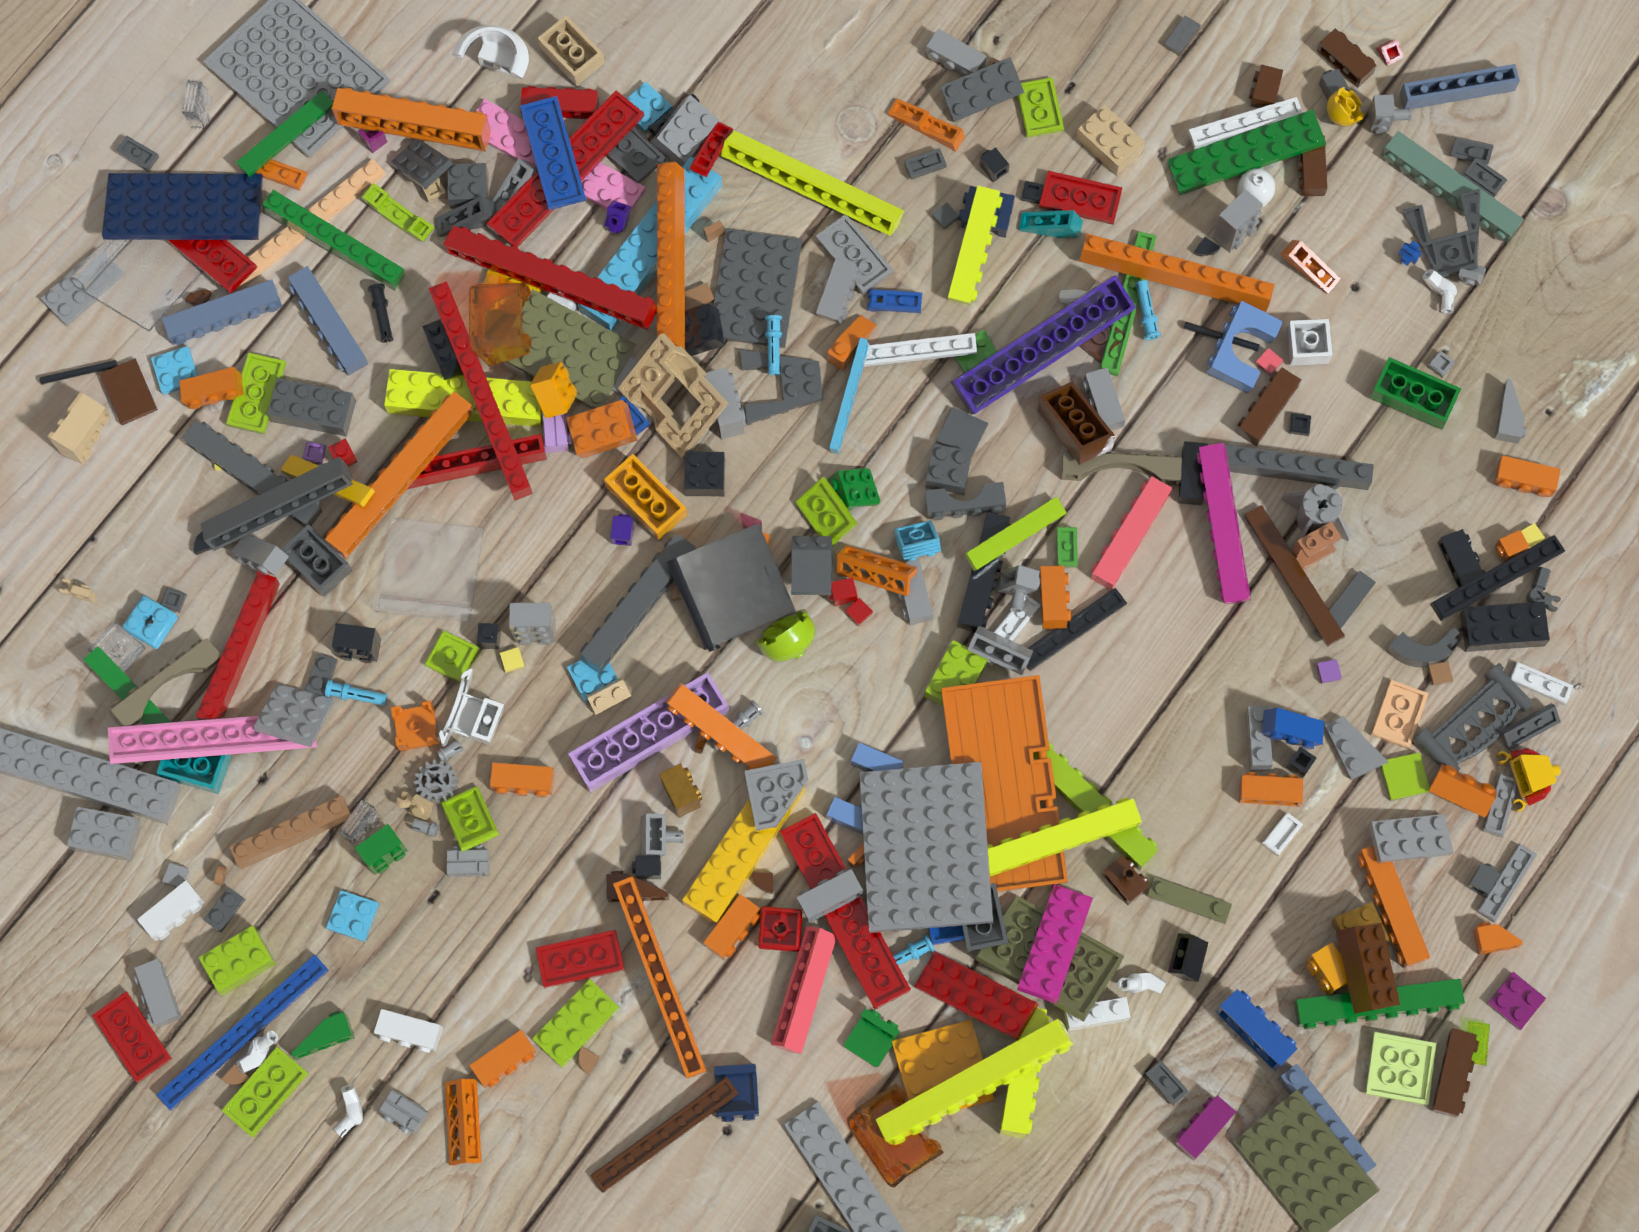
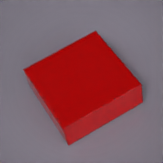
M858 598L845 610V613L860 626L873 614V611L861 598Z

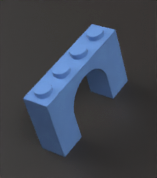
M1241 301L1237 306L1234 305L1229 313L1232 317L1229 322L1226 321L1221 332L1224 334L1222 339L1219 338L1214 346V349H1216L1215 354L1211 355L1206 365L1209 367L1206 373L1249 393L1254 388L1261 371L1241 362L1235 356L1232 349L1233 337L1239 333H1249L1271 343L1276 338L1283 321Z
M862 743L858 744L851 759L852 766L866 772L904 769V761ZM834 797L826 815L827 820L863 835L862 806H855Z

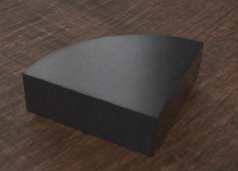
M1204 237L1193 254L1202 257L1214 255L1221 247L1207 237Z
M203 532L197 536L194 542V553L196 555L212 549L204 541Z

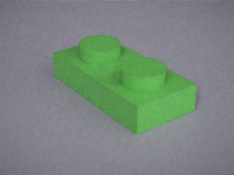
M1057 527V566H1078L1077 527Z

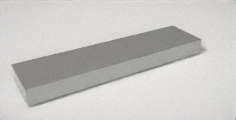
M1519 843L1477 912L1495 923L1537 854Z

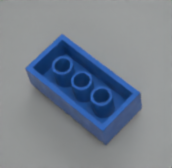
M1237 989L1220 1005L1216 1013L1276 1071L1298 1049L1295 1046L1296 1042L1290 1036H1285L1280 1031L1281 1027L1272 1020L1270 1022L1265 1017V1011L1258 1005L1255 1007L1250 1002L1251 998L1245 991L1242 990L1240 992Z

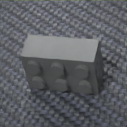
M309 524L281 549L289 556L286 561L323 597L353 571L349 563L332 549Z

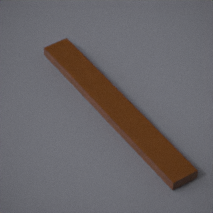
M1261 505L1246 513L1244 517L1325 645L1328 647L1345 637L1344 633L1264 507Z
M725 1077L590 1176L601 1192H606L738 1096L739 1093L728 1077Z

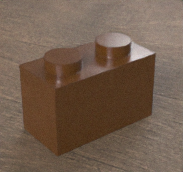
M1261 64L1260 71H1255L1253 82H1256L1255 88L1251 87L1249 99H1252L1251 107L1262 108L1275 104L1283 74L1282 69Z

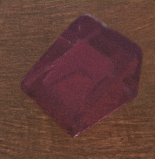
M740 513L743 529L759 523L761 530L763 529L762 520Z

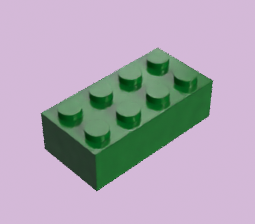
M1388 357L1370 398L1442 430L1462 388Z

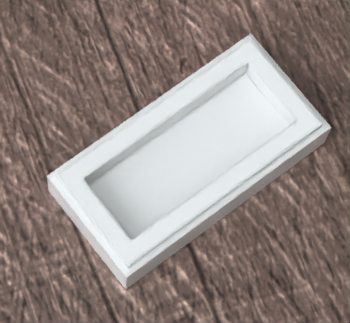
M1286 812L1263 841L1262 845L1276 856H1279L1303 824Z

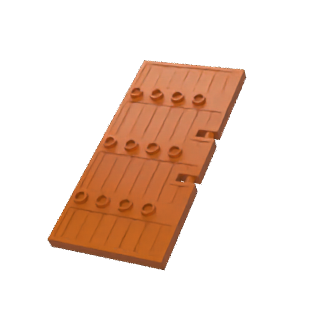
M1035 675L941 688L951 764L982 763L988 845L992 844L993 847L1001 845L1000 841L1007 838H1012V840L1018 839L1020 834L1031 831L1032 834L1040 831V827L1051 824V827L1059 825L1058 806L1054 807L1053 799H1056L1052 762L1051 758H1047L1046 751H1050L1040 676ZM1038 752L1039 760H1034L1033 753ZM1040 801H1045L1046 808L1040 809ZM1064 851L991 876L990 884L996 883L997 892L1068 883Z

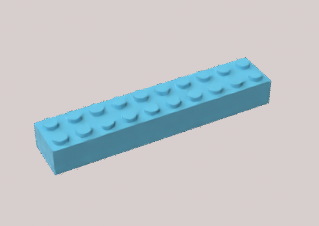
M691 156L682 167L685 169V234L723 186L722 176L713 170L710 171L707 177L690 170L694 160ZM657 201L597 277L604 283L609 285L611 283L615 284L620 289L625 291L631 290L639 296L656 274ZM578 304L579 311L610 331L620 321L617 318Z

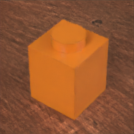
M1521 530L1499 539L1495 544L1496 553L1500 558H1503L1504 562L1530 547Z

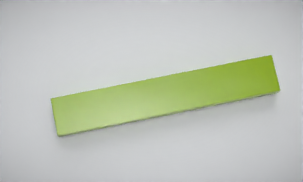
M1056 496L964 555L973 571H976L1059 519L1067 512Z

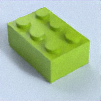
M952 640L925 691V698L944 707L941 688L978 683L988 664V659L967 650L968 647Z
M253 925L198 957L216 990L222 996L277 964L260 933Z

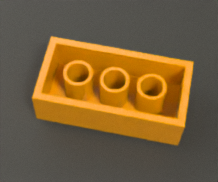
M634 454L628 457L604 479L605 487L658 541L687 516L686 507Z

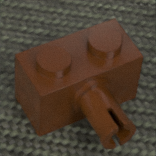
M1121 856L1107 867L1102 875L1129 906L1145 893L1149 886L1145 876L1141 873L1138 874L1134 870L1135 865L1129 858L1125 859Z

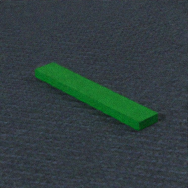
M324 91L319 92L236 161L237 166L248 177H251L329 112L334 101Z
M99 646L83 659L122 701L128 697V692L137 687ZM149 699L143 711L142 721L146 725L172 723Z

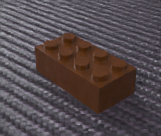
M1073 381L1039 396V414L1079 465L1113 450L1114 433Z
M1382 922L1336 931L1354 1014L1400 1005Z

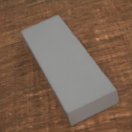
M1499 773L1495 784V790H1497L1496 798L1487 813L1483 832L1503 837L1517 789L1515 778Z

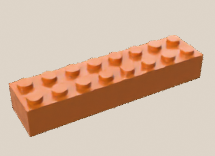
M337 88L332 106L336 121L341 126L374 132L383 131L385 134L486 152L491 133L487 115L479 111L468 112L462 108L452 109L441 104L436 106L429 105L424 101L413 102L406 98L396 99L385 94L374 95L368 91L358 92L351 88Z

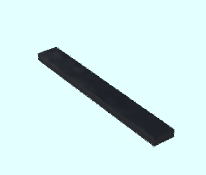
M1553 535L1430 603V606L1439 620L1442 621L1563 554L1565 549L1557 537Z

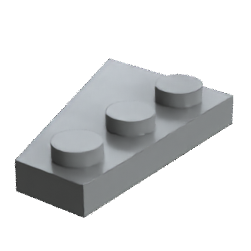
M1344 716L1325 725L1352 780L1389 763Z

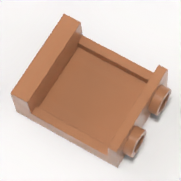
M1331 521L1297 540L1292 553L1304 570L1334 553L1336 549L1333 544L1341 539V535Z

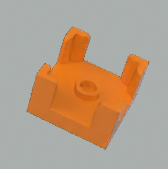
M431 700L421 702L422 706L409 709H402L401 706L391 707L392 718L395 721L396 728L395 742L399 751L439 745L435 711Z

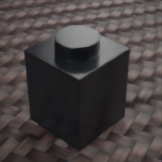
M996 147L991 151L986 150L981 155L980 166L993 182L1009 172V163Z
M478 623L477 644L479 648L500 649L501 629L499 624Z
M1300 746L1286 768L1298 777L1304 778L1317 757Z
M660 855L636 856V861H632V874H635L638 879H661Z

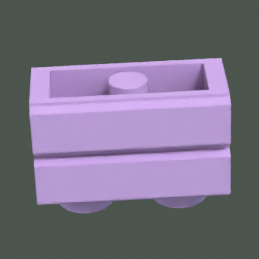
M542 411L545 452L569 451V444H572L571 433H568L567 426L569 425L567 418L570 417V414L565 413L546 419Z

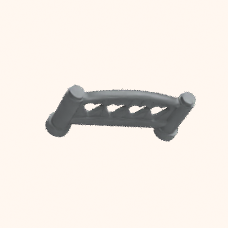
M1500 663L1484 675L1489 683L1434 733L1427 727L1412 740L1417 746L1420 745L1439 766L1441 764L1445 766L1450 765L1459 771L1460 767L1458 765L1476 756L1501 736L1500 731L1509 726L1518 710L1521 709L1524 712L1532 705L1531 699L1503 671L1505 668ZM1492 698L1507 702L1509 708L1504 709L1501 715L1496 714ZM1478 711L1493 715L1494 722H1489L1487 728L1482 727ZM1464 724L1479 728L1480 734L1475 735L1473 741H1469L1466 738ZM1449 737L1464 741L1466 747L1460 748L1458 754L1453 753Z

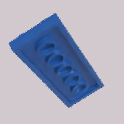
M557 96L521 105V112L549 210L586 201Z

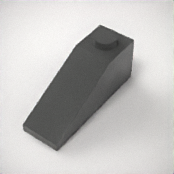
M480 196L435 218L438 236L448 235L453 226L465 227L469 230L486 226L487 222L496 214L494 202Z

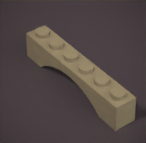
M1067 450L1063 451L1061 480L1081 481L1101 470L1123 468L1140 472L1149 478L1154 477L1168 486H1179L1181 482L1182 458L1176 455L1162 457L1156 454H1146L1144 456L1133 452L1118 454L1117 452L1109 451L1079 465Z
M208 638L203 641L201 639L196 641L191 646L192 649L187 653L185 651L181 652L175 658L176 661L171 665L169 663L165 664L159 670L160 673L155 677L153 675L149 676L143 682L144 685L139 689L137 687L133 688L128 692L126 699L123 701L119 699L112 704L110 716L119 727L137 725L142 720L143 711L149 699L166 682L184 674L205 673L219 663L222 655Z

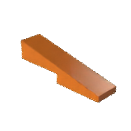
M898 98L887 113L888 116L955 152L965 138L962 128L930 116L929 111Z

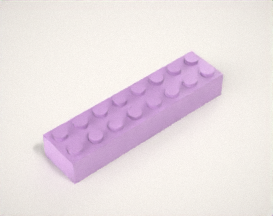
M708 672L685 685L720 714L724 715L729 712L728 704ZM670 694L568 753L590 793L699 729L695 725L692 728L683 721L685 717L680 713L676 716L667 709L669 705L665 701Z

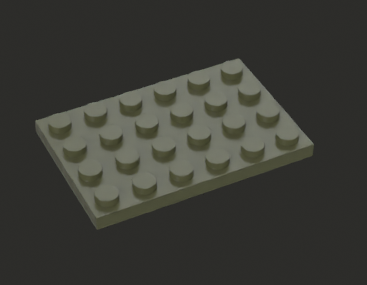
M532 289L496 358L532 377L536 376L540 367L561 361L568 370L571 383L576 387L577 395L575 399L595 409L604 406L636 344Z
M1016 896L1003 916L1008 944L981 949L976 960L1019 984L1045 911ZM1081 932L1057 1004H1052L1084 1022L1122 963L1124 956Z
M1299 1089L1233 1141L1305 1232H1328L1380 1191L1378 1186Z

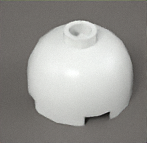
M1254 168L1248 170L1238 181L1237 195L1239 196L1246 189L1263 206H1266L1275 194L1274 178L1268 171Z

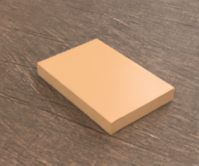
M1390 679L1370 736L1409 749L1429 693Z

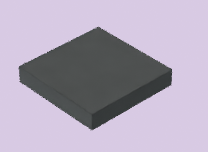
M953 407L936 443L972 451L973 457L988 423Z

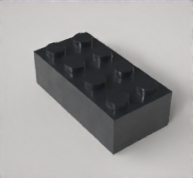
M1545 601L1465 607L1460 613L1465 652L1543 647L1550 641Z

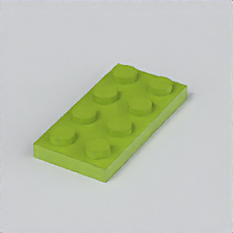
M248 352L242 371L244 395L238 396L233 400L226 422L227 426L265 435L270 420L267 413L277 378H283L287 365L286 361Z
M589 979L532 1040L563 1068L620 1007Z
M276 1047L221 1111L254 1138L309 1073L279 1047Z

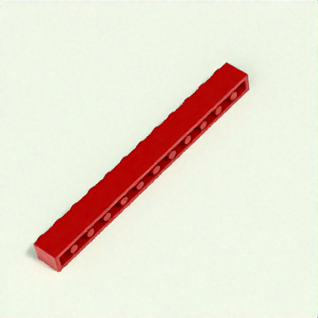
M453 226L443 243L444 248L450 255L648 330L657 314L654 300L645 296L643 298L631 290L625 291L615 284H606L597 277L590 278L581 271L575 272L565 265H556L547 258L540 259L531 252L525 253L515 246H506L497 239L490 240L485 235L472 233L465 227Z
M445 281L429 288L432 299L513 499L516 501L532 495L531 486L449 285Z

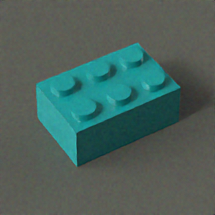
M228 754L161 760L156 773L162 778L219 795L232 756Z

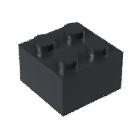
M708 303L685 311V351L690 356L725 346L719 309Z
M685 451V496L725 497V452Z
M336 623L332 647L340 659L351 661L352 658L360 659L359 661L363 663L378 661L381 637L376 628Z

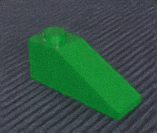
M341 1011L329 1014V1018L324 1019L291 1053L292 1057L297 1060L354 1039L355 1036L348 1015L345 1012L341 1013Z

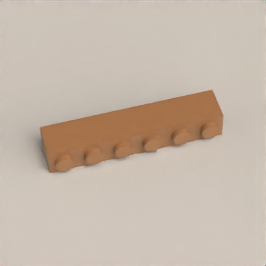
M341 795L229 847L236 864L241 869H244L353 819L346 800Z

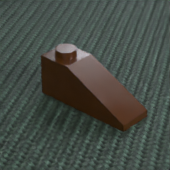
M612 871L611 874H606L608 902H620L613 884L632 877L631 875L623 874V871ZM635 878L643 901L669 900L668 892Z

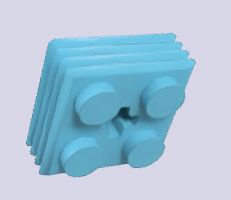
M930 520L894 529L895 541L904 560L913 561L917 557L924 555L934 556L937 552L941 551L940 539Z
M143 595L122 628L128 634L154 649H158L178 619V616L173 611ZM151 619L154 621L153 624H150V623H149V624L147 625V623H146L148 620H151Z

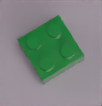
M389 824L355 847L374 875L385 872L389 868V864L403 859L408 851Z

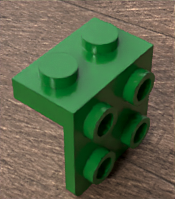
M868 468L839 470L827 479L849 511L854 507L875 506L880 503L872 473Z
M864 1009L860 1015V1020L845 1041L844 1047L873 1067H879L892 1047V1041L898 1038L900 1030L897 1029L898 1025L891 1020H887V1022L880 1018L881 1014L877 1011Z

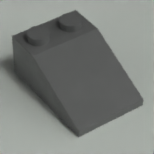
M792 536L791 595H831L832 536Z
M996 883L991 884L993 923L962 925L968 952L1008 944Z

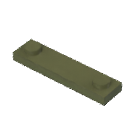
M1157 877L1153 878L1147 896L1226 924L1232 906L1231 903Z

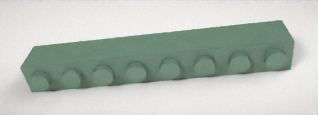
M1399 131L1383 150L1382 156L1387 162L1398 166L1404 174L1412 176L1418 184L1429 188L1435 196H1440L1446 200L1448 205L1456 207L1465 216L1460 194L1480 189L1478 186ZM1480 189L1479 226L1484 230L1490 231L1496 239L1507 243L1524 219Z

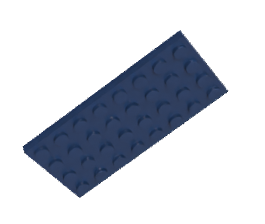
M108 173L102 229L103 240H259L263 176L262 174H253L251 177H248L246 174Z

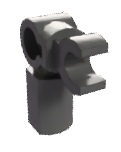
M1538 567L1532 584L1533 590L1527 594L1528 603L1545 601L1546 608L1551 612H1555L1558 608L1552 605V601L1559 602L1561 598L1558 596L1550 597L1547 593L1543 592L1546 589L1551 570Z

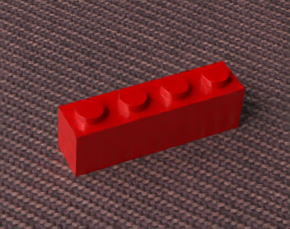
M522 87L520 106L557 96L563 118L588 119L598 109V91L593 89L575 90L574 88Z

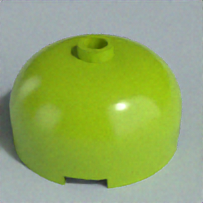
M805 609L797 610V615L782 617L762 632L763 637L761 640L760 638L756 639L755 642L765 657L775 662H784L793 658L798 659L805 654L804 651L812 644L816 634L815 624Z

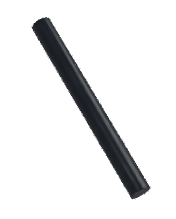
M1185 321L1183 329L1215 339H1222L1224 334ZM1233 337L1232 344L1258 352L1260 344Z
M116 360L42 376L39 377L41 385L108 370L118 366Z

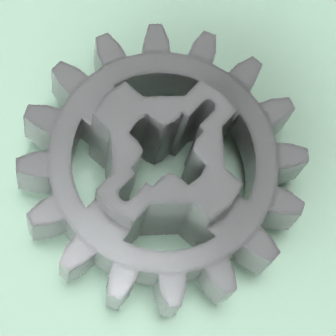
M434 759L431 765L425 762V768L419 767L421 773H415V778L418 779L414 781V785L417 787L415 789L417 794L421 793L420 796L423 798L427 797V800L430 802L435 799L437 804H439L442 798L446 802V796L453 797L452 790H457V785L454 783L459 781L455 776L457 774L455 769H452L451 764L445 766L444 760L437 764ZM447 776H449L448 785L445 782L448 779ZM424 778L427 780L425 787H423Z

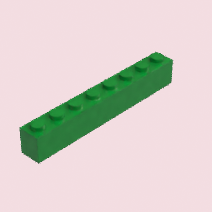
M274 189L262 204L265 213L395 291L404 278V268Z
M1461 979L1397 986L1400 1005L1354 1014L1350 993L1297 999L1294 1002L1298 1027L1304 1026V1030L1316 1028L1318 1024L1331 1027L1336 1026L1337 1022L1345 1021V1024L1357 1023V1019H1365L1366 1022L1378 1020L1380 1016H1386V1019L1397 1018L1398 1014L1406 1013V1016L1419 1015V1011H1427V1014L1439 1012V1009L1447 1008V1011L1459 1010V1006L1465 1003Z

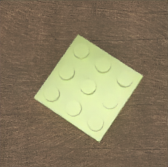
M1374 1032L1365 1095L1428 1106L1437 1043Z

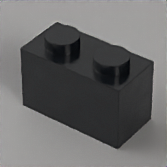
M1178 933L1168 973L1182 980L1199 982L1209 942L1195 935Z

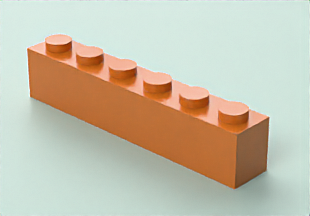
M682 683L677 685L665 701L669 705L667 707L669 711L676 716L680 713L685 717L683 721L692 728L695 725L701 729L699 734L707 740L710 737L715 740V746L721 751L725 752V750H728L732 753L730 758L739 765L741 762L748 766L746 770L771 766L777 759L775 755Z
M1373 846L1362 849L1358 854L1359 857H1357L1358 863L1366 872V883L1369 888L1372 887L1374 892L1373 901L1377 907H1380L1382 912L1380 918L1383 925L1388 927L1389 941L1391 945H1395L1397 950L1395 955L1398 963L1402 964L1403 968H1407L1427 961L1430 958L1429 952L1393 862L1377 863Z

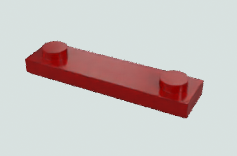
M718 121L693 160L690 170L707 177L722 152L725 140L733 132V128Z

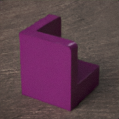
M362 129L358 130L361 140L372 153L388 143L383 131H367L364 133Z

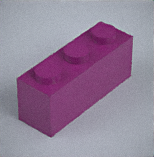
M1218 1095L1214 1099L1209 1097L1202 1105L1205 1108L1201 1114L1196 1112L1189 1120L1191 1126L1187 1130L1182 1128L1176 1135L1178 1141L1175 1145L1193 1161L1236 1113Z

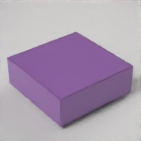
M306 442L303 459L313 464L323 465L326 444Z
M1337 659L1317 663L1321 684L1342 679Z

